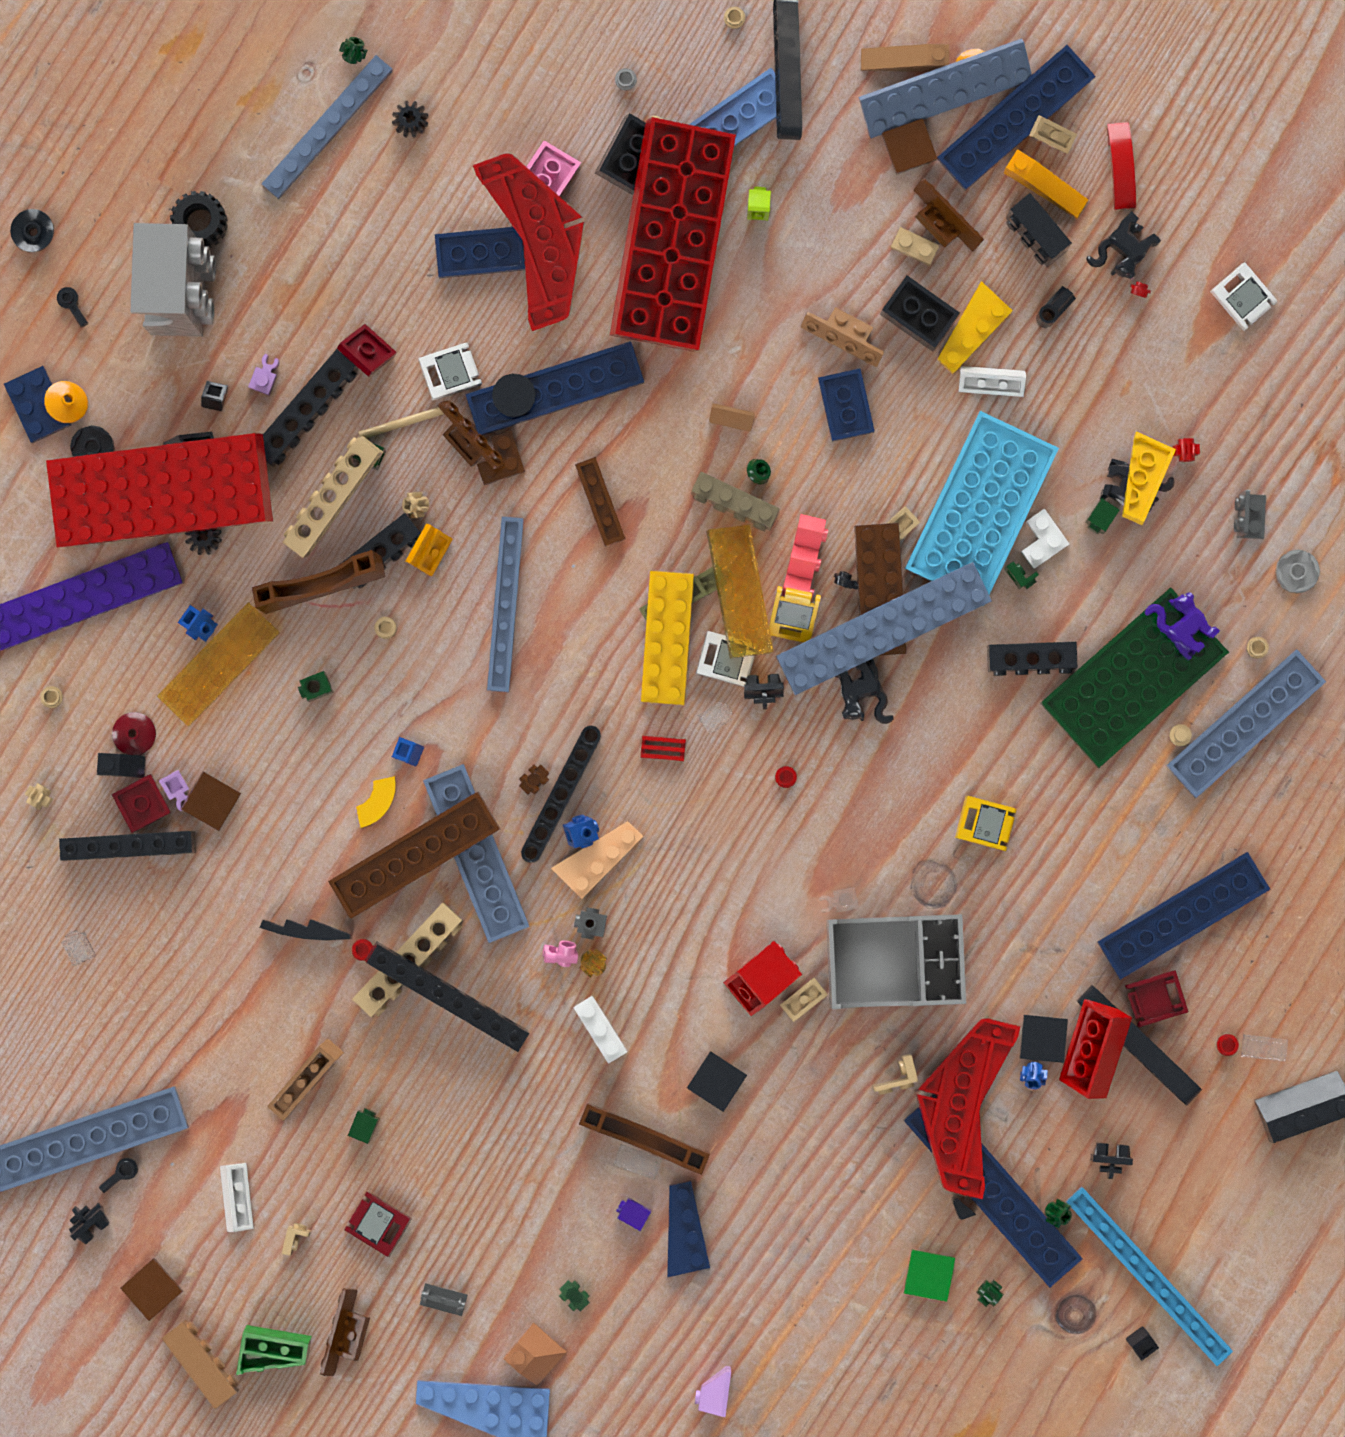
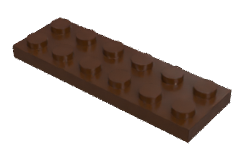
M899 523L854 526L859 616L903 595ZM906 643L881 655L906 654Z

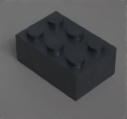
M629 113L624 116L595 174L632 195L635 189L646 122Z
M1031 193L1014 205L1006 216L1008 227L1013 232L1017 231L1023 245L1027 249L1031 248L1035 253L1034 257L1038 263L1044 264L1047 268L1064 255L1072 244Z
M906 275L881 310L880 315L934 352L959 317L960 312Z

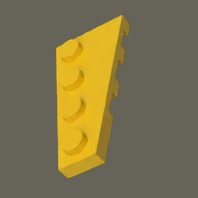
M1137 431L1133 439L1122 517L1143 525L1176 449Z

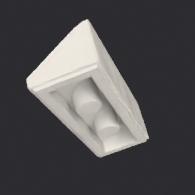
M961 366L959 392L1024 397L1026 373L1020 370Z
M240 1163L220 1166L227 1232L254 1229L247 1164Z

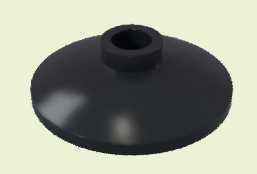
M24 210L12 221L10 228L11 238L16 246L23 251H41L53 239V222L46 213L40 210ZM32 229H37L35 236L30 235Z

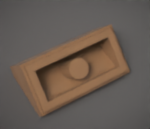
M714 403L711 407L709 422L751 431L755 413Z

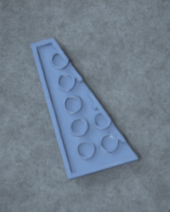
M417 1381L416 1404L496 1437H547L550 1388Z

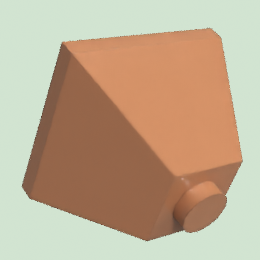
M533 1323L505 1354L503 1359L519 1374L538 1385L567 1351Z

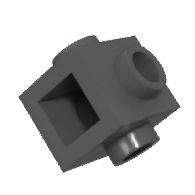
M586 907V911H581L580 915L576 914L574 927L578 928L577 932L581 933V938L594 940V936L603 937L607 915L599 914V909ZM589 919H592L594 921V926L592 928H589L586 925V922Z

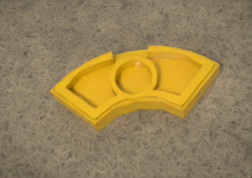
M395 776L374 780L370 798L365 803L356 806L360 828L377 822L388 811L396 792Z

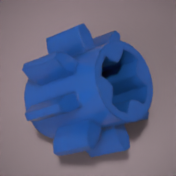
M1030 1062L1027 1066H1022L1020 1081H1025V1086L1029 1089H1039L1041 1085L1045 1086L1048 1070H1043V1065L1038 1062Z

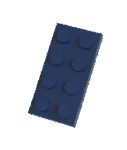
M514 227L435 234L439 279L525 270L523 240Z

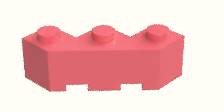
M803 514L800 515L781 596L785 597L786 588L811 592L813 598L814 589H810L814 571L819 572L821 559L817 558L821 541L826 542L828 529H824L826 520Z

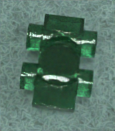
M568 1280L559 1288L562 1292L559 1297L564 1302L567 1299L571 1301L568 1306L572 1311L578 1309L581 1312L590 1303L588 1300L590 1295L585 1290L580 1292L578 1289L581 1286L575 1280L572 1283Z

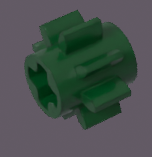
M357 37L345 39V42L341 43L339 49L340 52H343V60L350 64H357L362 59H365L368 50L364 48V41Z
M1057 1199L1056 1202L1048 1203L1045 1208V1215L1047 1216L1045 1221L1057 1228H1060L1061 1225H1067L1072 1218V1212L1069 1210L1071 1205L1060 1199Z
M994 1279L991 1283L985 1280L976 1291L979 1295L977 1300L985 1307L989 1304L994 1307L1004 1295L1000 1291L1002 1286Z

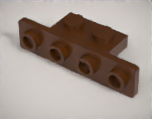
M925 178L914 188V192L927 206L918 212L915 218L944 248L959 237L974 252L984 241L978 231Z
M447 400L437 405L453 423L443 433V436L471 467L475 466L482 457L493 469L502 468L505 465L502 461V456L487 444L488 441L483 435L476 432L472 422L459 413V408L453 402Z
M343 1288L338 1298L339 1304L337 1312L333 1317L330 1336L327 1339L326 1352L321 1361L320 1375L334 1376L340 1356L353 1361H359L370 1318L352 1312L358 1292L356 1289Z

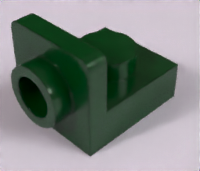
M1013 561L1004 568L1018 589L1025 587L1027 590L1037 582L1035 580L1039 575L1037 571L1028 578H1025L1026 572L1019 563L1015 564Z

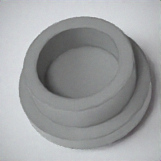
M624 68L617 72L615 83L618 88L630 90L636 85L637 77L634 71Z

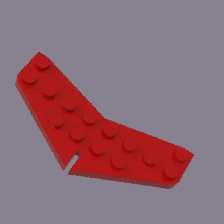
M505 153L474 164L473 168L476 176L523 240L528 322L531 330L535 331L567 319L571 311L585 222L565 228L564 224L583 217L513 154Z
M988 1018L979 1020L917 1089L937 1095L936 1098L916 1094L941 1185L948 1192L983 1199L985 1180L982 1163L980 1107L1011 1048L1017 1041L1021 1026Z

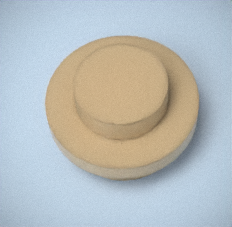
M731 7L724 13V22L729 28H740L745 22V13L739 7Z
M1253 637L1247 643V653L1253 658H1262L1268 653L1269 645L1264 638Z
M46 687L41 693V702L48 708H56L62 703L63 694L57 687Z
M1178 724L1170 730L1169 737L1174 745L1184 746L1190 742L1192 734L1186 725Z

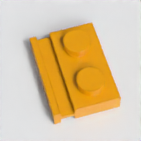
M426 523L406 562L432 577L453 539Z

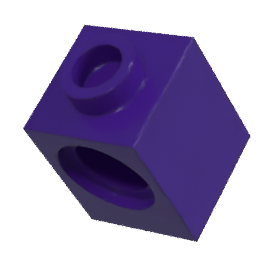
M628 1197L626 1202L622 1200L616 1210L619 1213L617 1219L641 1231L651 1210Z

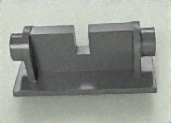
M425 1283L419 1305L462 1316L468 1295Z

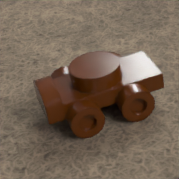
M535 764L528 769L531 774L527 776L524 773L519 778L522 782L519 787L527 795L530 793L535 795L540 790L538 785L541 783L544 786L549 781L547 776L550 773L541 764L538 767Z

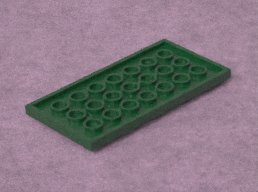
M1171 587L1152 603L1159 604L1164 608L1166 624L1172 626L1184 616L1183 613L1176 610L1169 603L1170 599L1174 600V598L1179 597ZM1144 610L1040 704L1093 764L1100 768L1229 653L1216 637L1209 638L1198 631L1193 638L1196 642H1202L1205 647L1199 653L1195 652L1192 658L1187 660L1177 650L1175 644L1157 627V613L1146 616Z

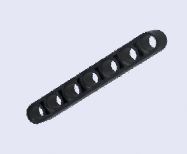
M774 0L773 30L777 138L801 140L802 99L798 0Z
M587 726L582 730L522 847L521 856L526 862L535 863L541 858L601 740V732L596 726ZM589 730L597 732V739L593 742L585 739V734ZM580 749L587 751L588 756L584 761H578L575 758V753ZM569 769L577 771V778L573 781L565 778V773ZM559 788L565 789L568 794L567 798L561 801L555 797V793ZM555 808L558 814L554 820L546 818L545 812L547 809ZM539 827L546 828L548 833L547 837L543 840L537 839L535 836V832ZM535 847L537 849V856L534 859L526 857L525 851L527 848Z
M1093 985L1077 1000L1081 1006L1084 999L1117 1008ZM1131 1022L1123 1046L1181 1102L1188 1106L1202 1089Z

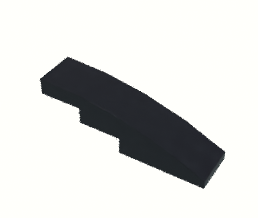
M286 919L284 927L268 920H262L259 927L280 935L310 940H346L353 937L352 934L310 919L308 926Z

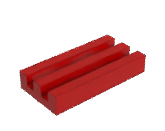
M642 736L640 758L684 761L686 739ZM646 741L681 744V748L646 745ZM645 750L680 752V756L647 754Z

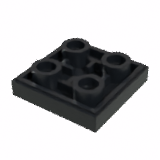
M1023 1014L1019 1058L1064 1063L1068 1019Z
M710 1051L690 1081L687 1089L724 1112L747 1077V1074Z

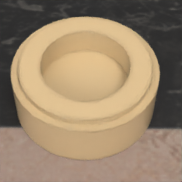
M381 617L376 621L374 629L380 638L389 639L395 635L397 625L390 617Z

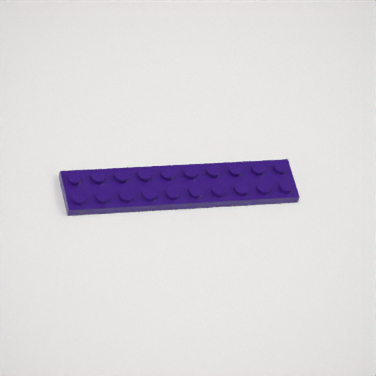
M169 543L157 545L0 604V652L183 584Z

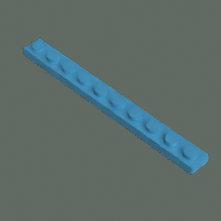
M1082 1186L1065 1201L1071 1205L1076 1214L1216 1366L1233 1352Z

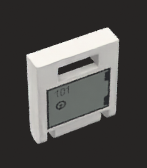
M1245 262L1210 291L1244 331L1248 328V325L1244 322L1245 319L1252 325L1271 308L1267 300L1272 305L1277 303L1276 298ZM1237 275L1242 282L1228 293L1224 286Z
M463 343L418 359L432 401L482 384L481 379L472 380V378L478 377L479 373L471 351L462 352V350L469 348L468 343ZM434 365L441 385L433 387L427 370L433 368Z
M707 631L696 674L744 687L746 682L740 681V678L747 679V676L750 675L755 653L749 652L748 649L757 650L758 645ZM709 644L717 645L712 666L704 664Z

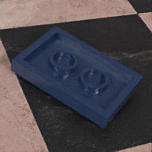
M44 366L4 383L6 391L32 444L71 426V423H62L53 419L45 408V394L53 384Z
M861 368L818 377L832 442L875 432Z

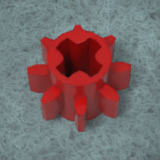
M1194 438L1178 439V444L1173 446L1176 449L1173 456H1178L1179 462L1195 461V456L1200 455V444H1195Z

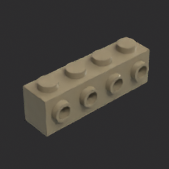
M700 472L691 491L695 500L704 504L707 501L714 505V509L723 513L728 511L734 514L733 517L739 521L745 522L747 520L754 523L753 527L764 532L765 530H771L780 508L703 472Z

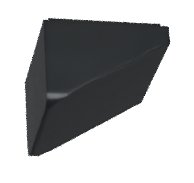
M207 381L201 396V406L222 411L228 385Z
M952 1197L955 1211L960 1220L976 1215L958 1198Z
M1143 1326L1126 1338V1341L1141 1361L1159 1349Z

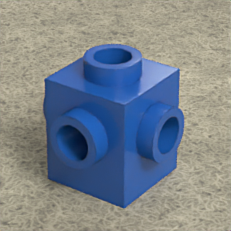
M192 605L187 608L178 621L180 625L187 629L186 634L194 640H197L199 637L205 642L218 626L212 620L213 615L205 609L199 611Z
M575 816L571 822L562 825L568 845L573 848L589 847L593 845V841L599 839L597 834L599 832L598 824L588 816Z

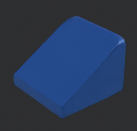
M399 737L391 757L416 767L424 746Z

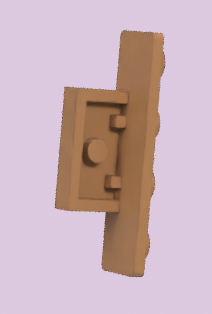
M836 307L827 321L807 312L801 324V328L824 339L828 343L875 367L878 366L884 354V351L866 342L872 332V326Z

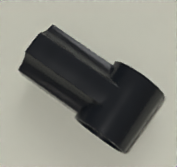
M1062 286L1041 307L1036 315V321L1039 326L1043 328L1051 327L1076 300V297L1068 288ZM1049 312L1052 315V320H1045L1042 313Z

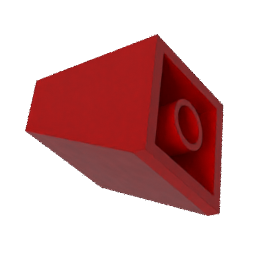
M773 941L723 983L749 1015L752 1016L797 980L802 973L799 971L798 965L785 954L784 948Z

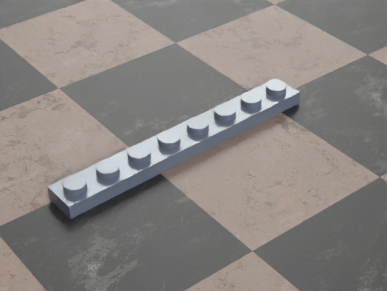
M375 55L262 182V186L277 199H280L392 73L393 69Z
M502 517L487 691L509 692L524 518Z

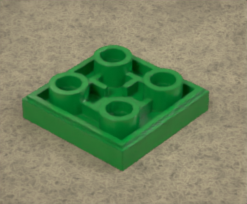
M911 1249L903 1293L947 1302L955 1257Z

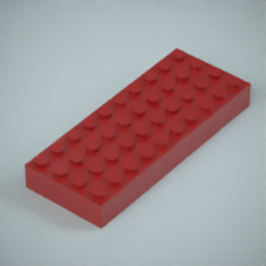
M655 117L646 120L609 336L686 351H699L736 134Z
M260 433L46 460L56 548L273 522L263 434Z

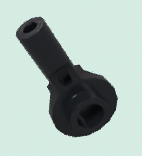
M64 287L58 291L57 302L61 307L70 310L80 327L83 328L88 325V322L77 306L79 296L73 288Z
M845 571L834 574L835 584L849 589H858V582L852 579V574Z
M131 1158L121 1159L117 1163L115 1173L102 1183L99 1189L105 1193L120 1180L134 1178L138 1172L136 1161Z

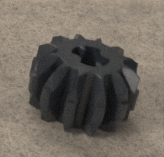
M405 101L404 108L401 105H397L399 112L392 113L393 117L396 118L392 121L393 126H398L396 128L397 133L404 131L403 136L405 138L408 137L409 132L413 138H416V131L423 134L424 130L422 127H428V122L425 120L429 116L428 113H423L425 110L423 105L417 108L418 104L416 101L412 103V106H409V102ZM413 116L415 121L411 120L412 123H407L406 118Z
M220 529L186 532L185 535L191 538L185 540L186 544H192L190 547L192 552L198 548V555H202L205 549L206 553L210 555V547L214 550L219 549L215 542L222 543V539L216 537L222 534V531ZM208 532V535H206L208 539L206 541H199L201 539L199 535Z

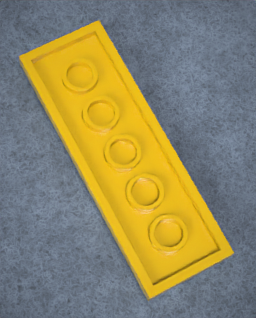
M650 571L641 702L685 705L694 574Z

